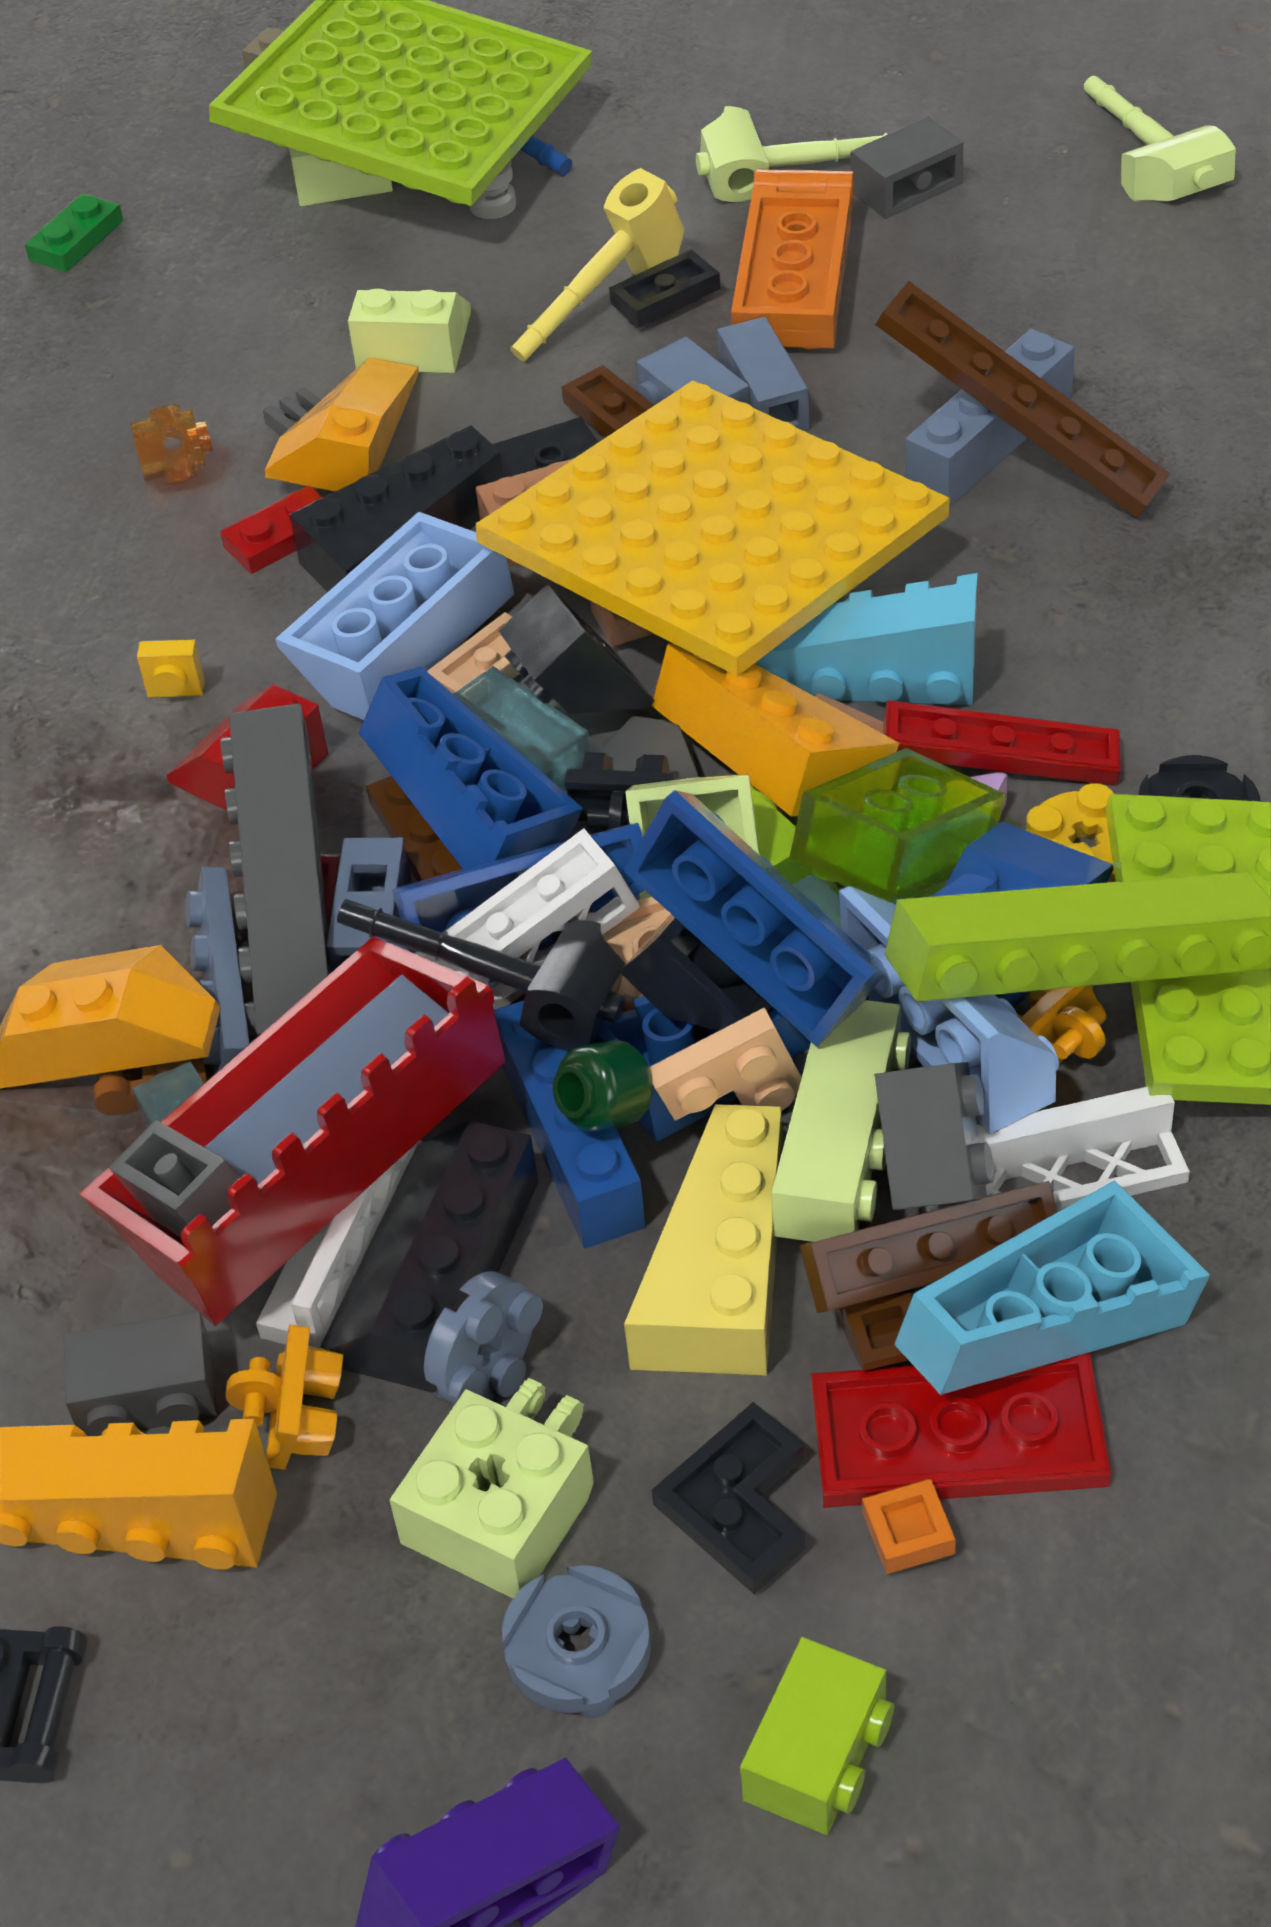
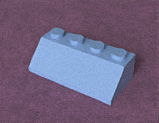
M418 512L275 639L277 647L332 708L364 720L382 677L418 667L428 671L461 645L514 595L507 558L479 544L476 532Z
M852 886L839 890L841 929L856 943L863 946L887 970L868 995L869 1001L901 1005V1032L911 1033L910 1053L924 1067L960 1062L969 1063L970 1075L977 1074L979 1076L984 1094V1114L976 1116V1121L989 1134L1056 1102V1071L1059 1068V1061L1053 1046L1044 1036L1034 1034L1018 1018L1012 1005L1006 999H998L995 995L916 1002L884 955L896 904Z

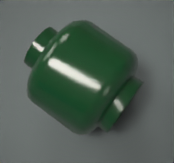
M606 1041L583 1045L569 1051L560 1062L553 1082V1096L561 1113L578 1129L591 1132L624 1127L639 1121L649 1109L653 1095L652 1075L647 1061L638 1049L628 1042Z

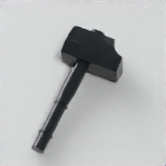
M348 899L342 902L337 915V923L369 934L370 938L373 936L435 957V961L440 959L465 971L526 992L519 1026L538 1040L557 1048L573 1050L579 1046L591 1044L604 1020L615 1024L625 1001V996L619 994L623 976L619 971L625 966V962L605 941L601 933V923L587 920L568 921L542 966L484 945L450 936L447 931L441 933L383 912L382 908L376 910Z

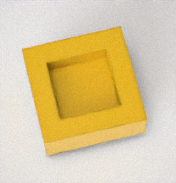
M195 640L139 642L137 660L148 698L203 696L205 677Z

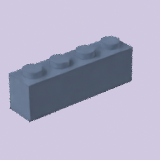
M1031 328L1005 351L1069 399L1072 398L1074 346ZM961 389L905 438V478L922 483L927 488L949 497L951 508L1026 440L1027 437Z
M400 975L204 1148L225 1159L240 1178L245 1173H249L258 1185L276 1169L272 1160V1150L285 1137L293 1132L300 1138L303 1145L320 1130L317 1122V1110L322 1104L338 1092L348 1105L364 1090L361 1083V1071L368 1063L382 1053L389 1059L390 1065H392L407 1052L404 1044L405 1032L415 1021L425 1014L433 1021L435 1027L449 1013L406 977Z

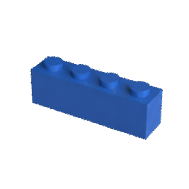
M524 1000L495 1009V1018L506 1061L502 1067L583 1248L586 1249L646 1228L641 1180L617 1129L599 1132L580 1130L567 1120L555 1103L553 1096L554 1078L560 1062L566 1053L571 1050L546 1044L519 1026Z

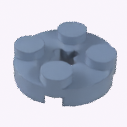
M487 1271L474 1276L459 1289L470 1296L461 1304L457 1312L446 1307L444 1308L434 1325L426 1348L424 1359L425 1379L437 1386V1391L432 1394L454 1407L465 1389L489 1400H492L497 1394L508 1398L518 1390L526 1373V1364L522 1358L529 1344L532 1329L537 1325L542 1314L543 1302L539 1296L529 1292L520 1282L499 1272Z
M595 1566L567 1567L568 1574L557 1575L546 1581L543 1574L529 1581L510 1602L502 1624L507 1671L512 1682L518 1686L519 1690L531 1701L544 1708L561 1713H579L588 1718L601 1717L614 1707L617 1700L626 1696L635 1687L647 1668L651 1653L648 1619L634 1588L619 1575ZM580 1626L590 1628L589 1637L592 1644L584 1650L576 1652L565 1650L564 1642L558 1638L563 1631L575 1634Z

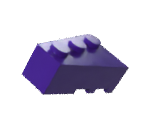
M566 1757L539 1771L535 1768L526 1769L514 1776L502 1790L477 1803L472 1800L461 1802L451 1808L438 1823L413 1836L403 1833L386 1841L371 1857L355 1927H507L516 1919L522 1927H532L606 1873L620 1826Z

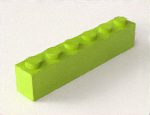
M1247 871L897 899L884 955L916 1002L1269 969L1271 965V897Z

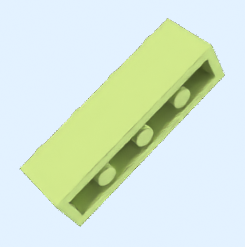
M864 1000L818 1047L811 1042L772 1189L773 1231L775 1237L815 1242L857 1231L861 1221L872 1222L877 1198V1181L870 1180L873 1169L884 1170L886 1164L874 1074L907 1069L911 1051V1033L901 1032L900 1004Z

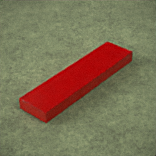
M889 700L886 703L883 734L899 742L895 758L1117 785L1121 772L1119 729Z

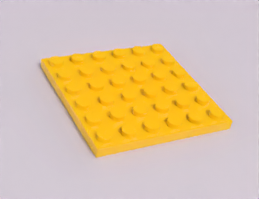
M692 380L477 522L476 538L479 544L738 676L948 518L950 498L927 488L922 483L894 473L876 462L868 461L846 451L832 442L822 440L798 429L791 423L781 421L753 408L747 403L739 402L715 391L708 385Z

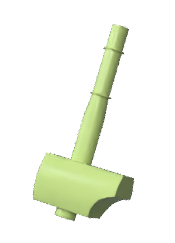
M1091 76L1085 81L1084 91L1096 100L1097 105L1106 108L1123 122L1125 128L1130 129L1139 139L1147 144V146L1123 153L1121 158V185L1134 202L1142 200L1172 201L1234 180L1236 149L1228 136L1219 128L1206 125L1174 136L1154 119L1144 114L1140 107L1133 106L1117 93L1114 86L1107 85L1097 76Z
M725 106L722 115L701 130L700 153H696V168L699 175L707 176L714 198L728 202L751 200L756 169L769 170V168L813 164L831 160L838 162L839 159L851 158L850 151L883 136L844 140L834 138L833 141H811L762 146L748 110L734 106Z

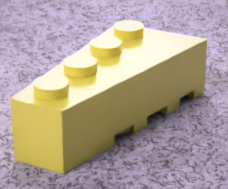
M715 1104L624 1323L630 1370L767 1376L777 1237L774 1236L772 1189L783 1151L781 1107Z

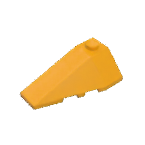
M369 357L279 438L265 468V478L336 492L362 477L378 471L418 377L419 367Z

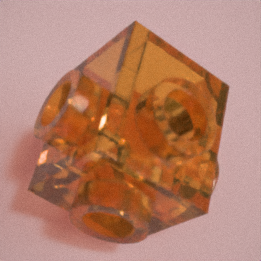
M179 404L152 409L149 411L150 419L130 423L144 481L166 477L167 484H174L197 478L196 469L205 467L204 453L213 451L206 422H195L192 409L181 412ZM175 438L182 442V446L177 450H169L164 446V443L169 439Z

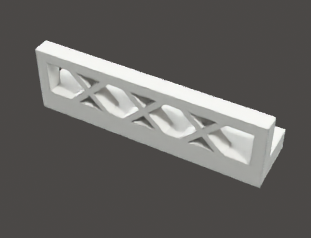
M582 829L446 931L450 936L478 943L542 966L554 944L546 950H538L540 942L552 932L561 931L562 933L568 921L587 920L601 923V933L604 935L639 909L640 905L615 864L587 831ZM610 889H613L617 896L597 912L588 913L591 904ZM415 953L418 956L488 985V978L465 971L440 959L435 961V957L424 953ZM500 983L496 987L491 988L495 1000L493 1009L510 1005L526 992Z
M1147 1086L1037 1111L992 1134H989L981 1125H977L979 1142L988 1143L993 1159L994 1179L992 1183L985 1185L987 1197L1002 1193L998 1190L1006 1179L1022 1176L1036 1183L1049 1181L1051 1189L1054 1190L1052 1193L1057 1211L1059 1212L1114 1180L1130 1196L1187 1183L1190 1171L1171 1132L1175 1104L1172 1096H1149ZM1158 1145L1167 1166L1143 1170L1124 1161L1131 1150ZM1083 1161L1105 1170L1097 1182L1084 1185L1061 1176L1068 1165ZM938 1205L921 1207L922 1213L939 1209Z
M422 1140L415 1144L287 1261L256 1322L260 1338L286 1345L287 1330L289 1325L292 1324L309 1327L308 1346L318 1348L321 1346L417 1145L421 1144Z

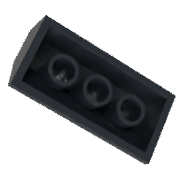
M469 1120L417 1145L319 1347L343 1354L342 1369L431 1393L437 1391V1386L426 1381L424 1374V1359L430 1335L445 1307L457 1312L461 1304L470 1296L459 1290L465 1283L483 1272H499L538 1184L531 1135Z

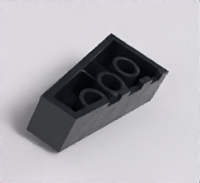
M470 425L289 514L299 564L329 592L418 512L468 530L472 529L480 521L476 487L504 478L500 451Z

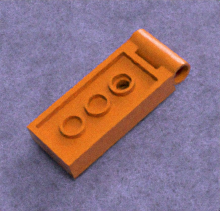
M755 170L751 202L731 309L732 325L766 317L783 347H801L809 350L834 348L852 222L854 171Z

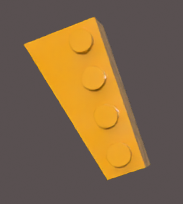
M673 643L667 644L653 697L655 701L651 706L672 723L679 725L681 730L738 775H749L750 784L765 794L768 799L787 814L793 817L880 806L899 742L755 663L740 675L735 676Z
M231 1419L227 1432H203L204 1427L199 1420L172 1421L169 1434H145L134 1423H109L101 1436H87L76 1425L0 1427V1544L14 1547L23 1546L27 1542L58 1545L62 1549L76 1554H90L95 1550L122 1552L146 1562H158L164 1559V1557L193 1560L202 1566L216 1570L229 1569L233 1565L257 1568L276 1501L277 1490L255 1419Z

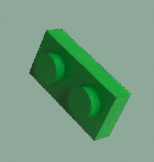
M81 193L25 243L28 259L64 272L69 271L123 221L120 204Z

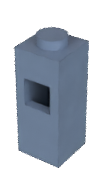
M766 317L717 329L718 360L749 385L750 405L774 418L791 423L798 429L808 431V387Z
M403 837L344 838L327 941V952L332 972L370 939L369 934L337 923V915L345 899L376 910L382 908L383 912L400 918L392 889L409 885L411 881Z

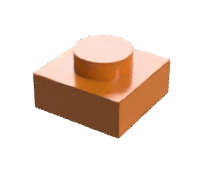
M931 1479L862 1498V1514L886 1575L955 1554L956 1539Z

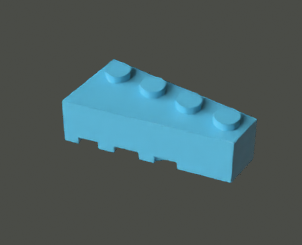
M978 573L957 576L956 584L931 588L929 581L906 584L905 592L878 597L873 596L872 590L850 593L849 598L844 602L832 604L755 664L813 696L820 693L836 701L887 703V700L914 704L972 705Z
M1114 1180L914 1293L894 1345L937 1392L942 1395L1184 1326L1210 1274Z

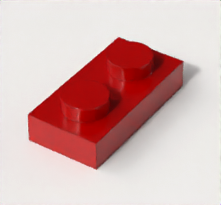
M311 486L291 493L278 502L221 530L223 547L250 574H253L297 551L289 514L323 497Z

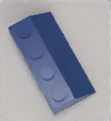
M674 790L666 797L624 869L633 880L816 1047L864 1002L887 971L863 946L856 943L827 917L816 903L806 898L774 869L766 858L753 850L717 814L711 812L693 794Z

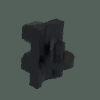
M584 752L577 769L566 768L564 784L567 795L583 808L578 821H587L588 825L609 826L610 830L630 824L626 790L633 785L674 780V773L669 772L668 758L665 755L644 754L636 760L635 771L614 770L613 758L606 753Z

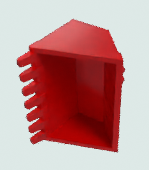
M373 936L163 1119L161 1123L202 1147L207 1146L400 975L406 977L449 1014L435 1027L433 1021L425 1014L415 1021L405 1032L404 1044L407 1052L392 1065H390L389 1059L382 1053L368 1063L361 1071V1083L364 1090L348 1105L338 1092L322 1104L317 1110V1122L320 1130L303 1145L300 1138L293 1132L285 1137L272 1150V1160L276 1169L257 1185L255 1179L249 1173H245L227 1190V1200L231 1209L214 1225H211L210 1221L201 1213L181 1231V1237L153 1220L109 1168L83 1189L79 1195L97 1215L114 1227L160 1280L195 1310L200 1311L201 1315L209 1322L217 1326L328 1225L336 1215L350 1205L506 1063L493 1009V1003L495 1002L493 991L488 985Z

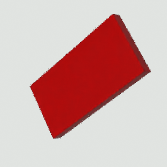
M1090 1353L942 1395L937 1392L914 1366L875 1368L866 1371L848 1370L811 1373L823 1508L862 1505V1498L928 1479L932 1480L939 1500L1110 1487L1111 1472Z

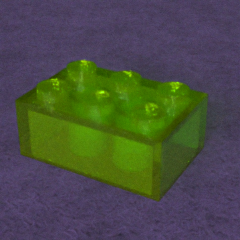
M905 748L803 792L789 859L810 868L812 874L819 879L838 882L846 887L852 886L896 904L897 899L912 898L948 880L966 846L999 824L1006 794Z

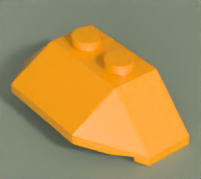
M162 945L51 963L18 988L0 1025V1089L208 1057L221 1007Z

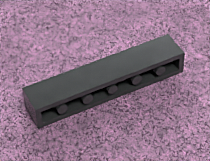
M301 704L229 713L231 737L221 738L224 769L226 774L234 773L235 788L225 789V801L230 825L238 824L240 840L230 841L229 848L234 876H243L244 892L234 894V906L239 930L248 929L249 946L239 948V964L243 984H252L254 1001L244 1003L249 1040L260 1036L332 973L327 952L329 934L309 736Z

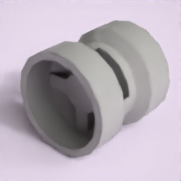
M511 161L476 202L469 206L471 213L476 217L482 219L502 218L515 209V190L509 184L513 177Z

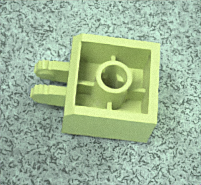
M528 1378L527 1381L524 1380L522 1386L520 1385L519 1391L514 1394L506 1407L465 1389L389 1499L400 1544L514 1598L523 1586L541 1575L589 1499L594 1484L588 1445L572 1438V1434L576 1432V1428L583 1417L584 1404L566 1395L543 1425L534 1421V1417L538 1415L545 1400V1390L547 1387L543 1386L542 1383Z

